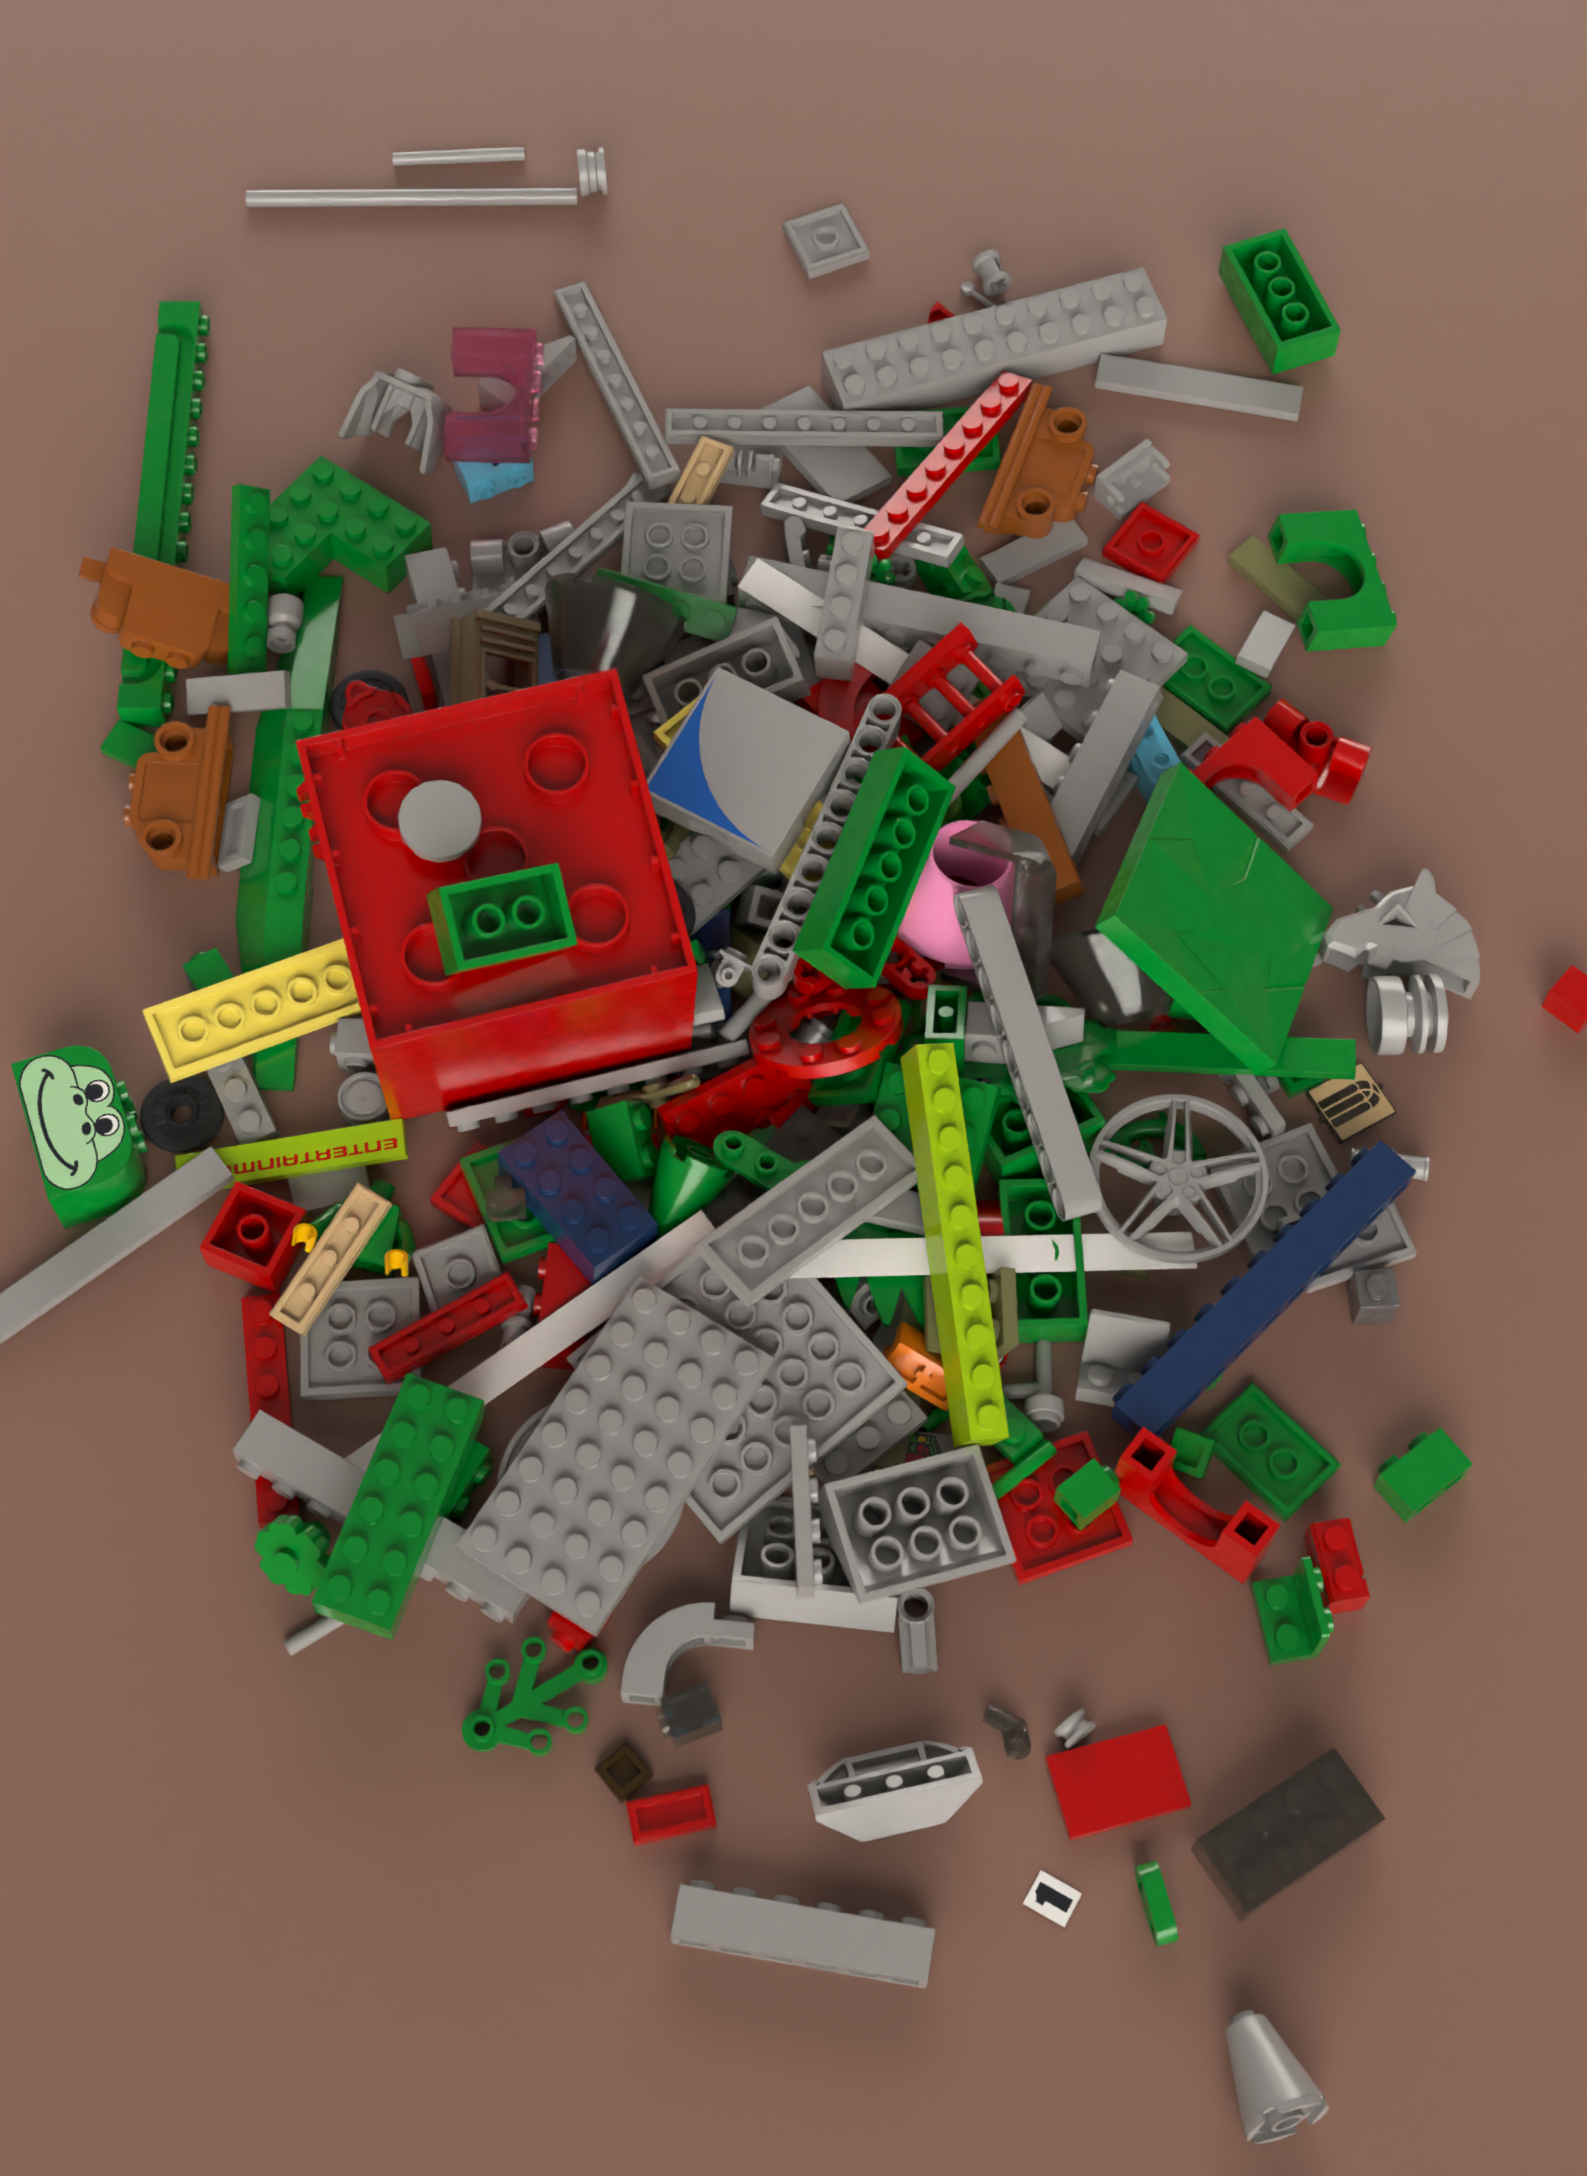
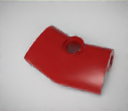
M1285 699L1276 702L1266 714L1263 723L1319 773L1317 789L1313 792L1314 794L1349 805L1368 763L1372 747L1342 736L1340 738L1335 737L1328 724L1321 721L1310 722L1308 717ZM1310 743H1317L1319 744V746H1315Z

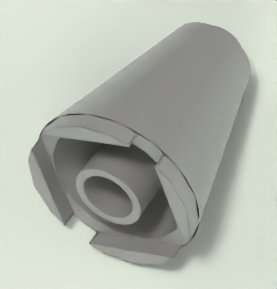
M1253 2010L1243 2011L1230 2019L1231 2025L1225 2030L1243 2132L1248 2141L1253 2139L1254 2144L1273 2142L1297 2133L1295 2125L1307 2118L1310 2125L1322 2118L1329 2109L1325 2096L1264 2014H1255Z

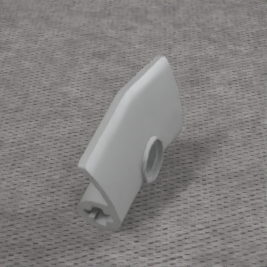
M567 520L539 531V534L536 536L528 531H520L513 534L508 541H504V539L471 540L472 591L487 588L488 594L497 593L496 585L518 581L574 532L570 521ZM589 568L583 575L591 574V569Z

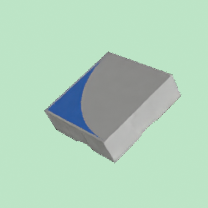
M717 666L647 779L655 813L693 832L710 836L721 842L733 853L777 874L803 832L810 811L819 799L826 794L835 779L851 744L849 731Z

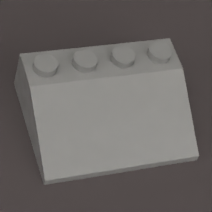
M978 1444L824 1484L818 1493V1505L828 1537L859 1605L1012 1564L1017 1561Z
M778 1496L739 1529L731 1584L730 1615L894 1633L898 1594L859 1605L828 1537L818 1503H810L811 1518H819L820 1543L812 1544L813 1559H821L822 1584L815 1585L814 1598H797L793 1498Z

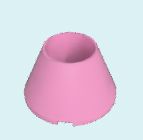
M956 821L940 828L896 936L922 958L926 956L945 963V968L974 969L956 917L953 898L955 894L993 884L1000 895L1013 937L1018 946L1029 924L1030 901L1006 839L994 828L976 821ZM947 876L963 877L979 886L962 885L949 879Z

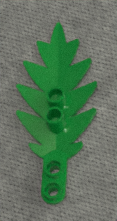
M735 1130L722 1132L715 1138L713 1143V1154L722 1166L737 1172L752 1181L754 1185L767 1191L811 1161L804 1160L793 1163L744 1133ZM733 1145L738 1147V1149H730L727 1146ZM760 1165H769L772 1168L764 1169ZM864 1222L841 1240L925 1238V1236L908 1232H891L895 1229ZM926 1275L866 1276L872 1301L884 1327L891 1325L902 1289L913 1315L925 1331L923 1278ZM834 1277L845 1309H850L860 1277Z

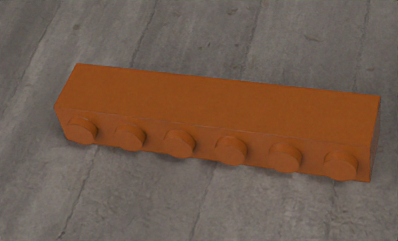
M986 698L978 702H975L972 705L975 708H977ZM1011 711L1001 715L972 743L975 742L978 748ZM1019 729L981 771V774L988 773L991 784L986 786L987 792L993 805L997 806L1000 804L1004 814L998 817V820L1006 838L1012 836L1016 847L1012 848L1011 851L1018 869L1025 868L1029 877L1028 880L1023 881L1028 896L1032 902L1038 900L1046 911L1086 894V891L1022 731Z

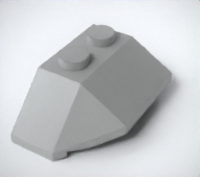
M922 1740L841 1759L825 1771L818 1780H813L808 1784L807 1789L816 1822L861 1842H866L946 1823L979 1788L983 1781L972 1747L961 1746L957 1748L945 1743Z

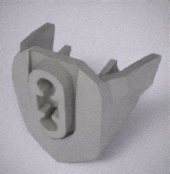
M397 368L395 374L376 371L372 379L360 388L338 437L345 440L355 436H371L374 432H377L389 438L396 420L410 411L413 425L405 444L422 453L420 474L427 476L435 471V465L438 462L455 413L433 392L435 387L424 379L401 368Z

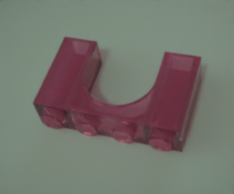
M453 327L451 361L454 377L500 379L510 384L516 390V393L509 403L494 411L446 412L443 436L446 461L530 463L531 449L538 448V429L533 428V421L540 420V400L535 399L536 392H542V372L537 371L538 364H544V344L538 343L536 329Z

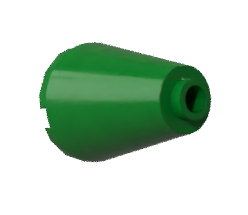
M665 1135L661 1144L648 1207L649 1214L658 1223L656 1241L700 1210L705 1213L733 1177L735 1171L722 1166L712 1155L713 1149L707 1145L679 1135H674L673 1140H671L669 1135Z

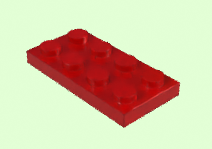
M752 1058L657 1107V1111L665 1132L671 1140H673L674 1135H679L700 1142L713 1149L715 1138L722 1132L735 1130L747 1135L756 1128L762 1127L765 1129L769 1127L767 1118L796 1097H799L806 1104L807 1111L817 1106L807 1098L812 1087L810 1079L789 1078L788 1072H783L780 1069L769 1072ZM733 1145L727 1146V1147L730 1148V1149H736V1148H738V1147L733 1146Z

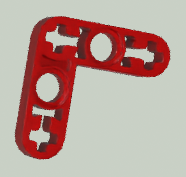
M896 936L890 952H896L902 959L897 963L885 962L881 975L910 999L924 1000L928 996V985H935L936 972L928 962ZM802 958L798 960L793 971L794 987L802 994H818L835 982ZM817 972V978L811 976ZM804 973L810 975L806 978L803 977ZM912 977H913L915 980H917V982L913 983V982H912ZM922 978L925 979V984L919 980H921Z

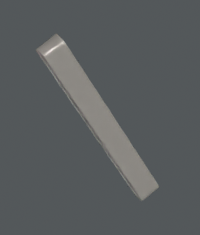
M878 694L868 703L752 965V987L755 994L762 999H777L784 993L800 958L792 950L821 880L817 882L807 881L804 876L815 873L823 877L834 848L823 849L819 844L823 841H831L837 844L848 815L840 817L833 812L837 809H846L850 812L861 784H852L847 780L851 777L864 779L874 752H866L862 748L871 745L878 748V750L891 749L899 733L902 708L898 699L890 694ZM879 714H887L892 718L890 720L883 721L876 718V716ZM794 906H802L808 911L802 915H795L789 910ZM779 939H788L793 942V945L789 948H779L774 943ZM765 972H773L779 976L778 979L772 982H766L760 978Z
M993 884L955 894L953 899L956 917L1055 1211L1061 1221L1101 1211L1102 1198L1000 895Z

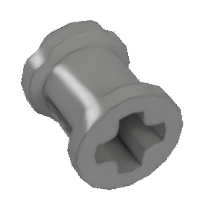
M987 250L980 253L972 261L973 270L976 274L980 275L983 281L982 288L988 296H996L1005 292L1012 283L1009 273L1004 271L1000 264V255L996 250Z

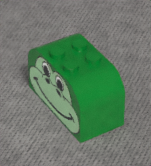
M73 1045L11 1063L47 1198L63 1227L67 1229L114 1214L142 1194L147 1181V1171L142 1153L148 1152V1147L143 1132L139 1129L136 1120L139 1117L133 1098L129 1095L125 1081H117L108 1060L93 1048Z

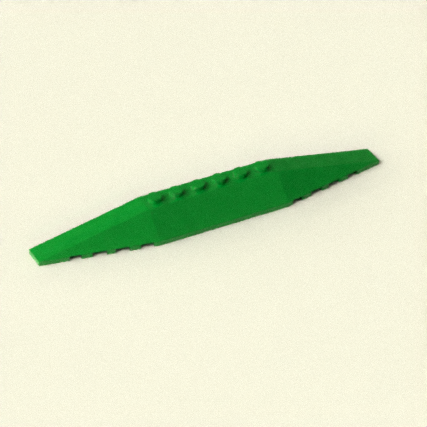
M316 577L302 591L300 600L304 607L301 627L295 632V649L290 653H281L275 670L290 672L291 708L261 711L256 726L249 794L252 793L261 799L252 863L241 867L235 917L242 974L308 951L314 892L312 886L314 864L312 846L316 843L311 842L308 830L315 825V821L303 818L300 805L309 801H299L296 789L305 781L296 740L329 733L330 699L334 685L343 577ZM299 1037L251 1054L253 1073L260 1090L294 1091Z

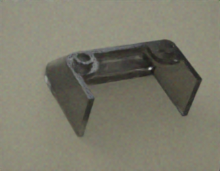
M980 821L950 836L949 844L1014 863L1015 878L1011 931L1035 1001L1044 997L1048 990L1057 880L1056 870L1044 843L1036 835ZM949 968L941 972V980L967 986V988L982 992L974 969L961 970Z

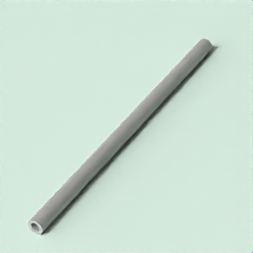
M578 189L246 190L245 198L247 207L578 205Z

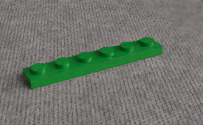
M244 484L232 486L227 675L266 672L270 490Z

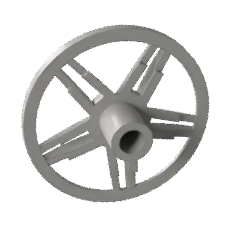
M1165 1094L1148 1097L1128 1105L1114 1115L1102 1128L1090 1153L1089 1161L1102 1198V1209L1097 1211L1096 1214L1105 1228L1119 1242L1132 1251L1153 1260L1176 1264L1197 1263L1216 1258L1240 1244L1253 1230L1267 1200L1269 1187L1268 1167L1257 1139L1250 1129L1233 1113L1203 1098L1183 1094ZM1169 1109L1162 1158L1109 1142L1116 1132L1132 1119L1151 1111ZM1176 1109H1184V1150L1173 1149ZM1191 1111L1207 1115L1226 1126L1241 1141L1248 1153L1194 1161ZM1108 1149L1123 1154L1124 1157L1150 1165L1149 1169L1147 1170L1128 1160L1104 1152V1150ZM1248 1160H1251L1252 1164L1227 1169L1208 1175L1206 1170L1209 1168L1232 1165V1163ZM1101 1162L1118 1169V1173L1144 1183L1149 1187V1191L1133 1209L1122 1226L1119 1225L1109 1212L1102 1196L1099 1180ZM1255 1174V1196L1252 1207L1243 1223L1230 1235L1206 1198L1204 1191L1233 1183L1238 1178ZM1153 1199L1157 1209L1132 1235L1129 1234L1127 1229ZM1195 1204H1201L1224 1240L1220 1241L1194 1207ZM1183 1214L1198 1234L1201 1233L1211 1246L1192 1251H1172L1151 1246L1140 1241V1239L1149 1230H1152L1166 1215L1177 1216Z

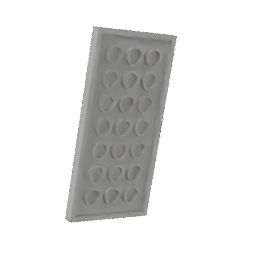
M638 1276L456 1547L467 1556L596 1637L774 1366L775 1358Z

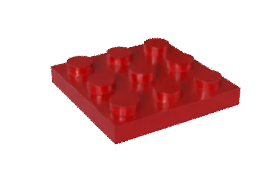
M1087 1430L1052 1442L1057 1453L997 1501L1017 1560L1015 1563L1010 1564L1018 1586L1125 1548L1133 1543L1132 1535L1118 1502H1115L1080 1531L1054 1501L1056 1488L1093 1458L1102 1467ZM1008 1459L987 1465L986 1469L991 1484L1015 1465Z

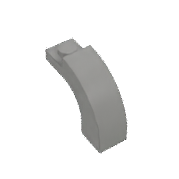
M708 1602L684 1605L663 1614L645 1628L628 1654L622 1677V1702L664 1707L667 1678L673 1664L681 1655L700 1646L754 1650L755 1623H749L747 1618L738 1615H725L723 1620L716 1619V1604Z

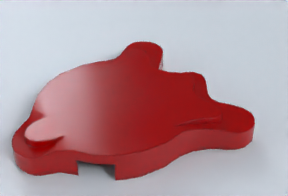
M354 680L345 689L346 706L342 718V730L411 715L413 711L407 701L395 691L392 693L380 690L377 687L369 686L361 680Z

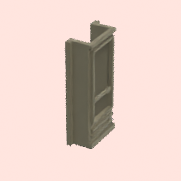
M479 608L461 619L456 617L451 619V705L485 698V688L491 692L498 690L508 693L538 686V633L541 632V623ZM485 655L514 661V687L497 684L494 680L485 681Z

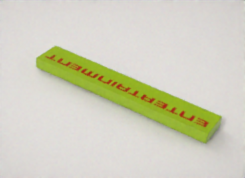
M402 1118L214 1149L235 1178L234 1181L222 1189L232 1188L236 1181L245 1185H252L409 1159L405 1122ZM203 1151L175 1156L176 1170Z

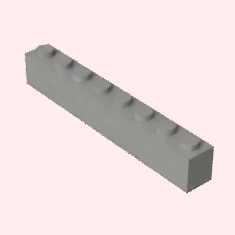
M259 1410L233 1449L235 1459L239 1463L237 1468L244 1474L256 1480L261 1475L273 1483L271 1487L278 1494L290 1500L294 1496L308 1503L306 1508L311 1513L323 1520H327L329 1516L342 1523L340 1527L342 1529L366 1471ZM443 1517L420 1577L430 1582L433 1578H436L447 1585L445 1590L455 1598L463 1602H467L468 1598L482 1605L480 1610L494 1621L502 1623L503 1619H506L514 1624L530 1595L458 1550L456 1545L467 1530Z

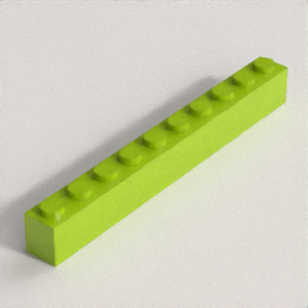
M918 1044L901 1057V1065L954 1448H964L976 1444L979 1446L993 1445L1008 1438L1009 1432L954 1044Z

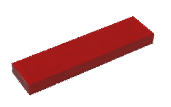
M506 1271L367 1349L385 1382L389 1385L404 1377L407 1373L413 1372L525 1310L528 1306L510 1273Z

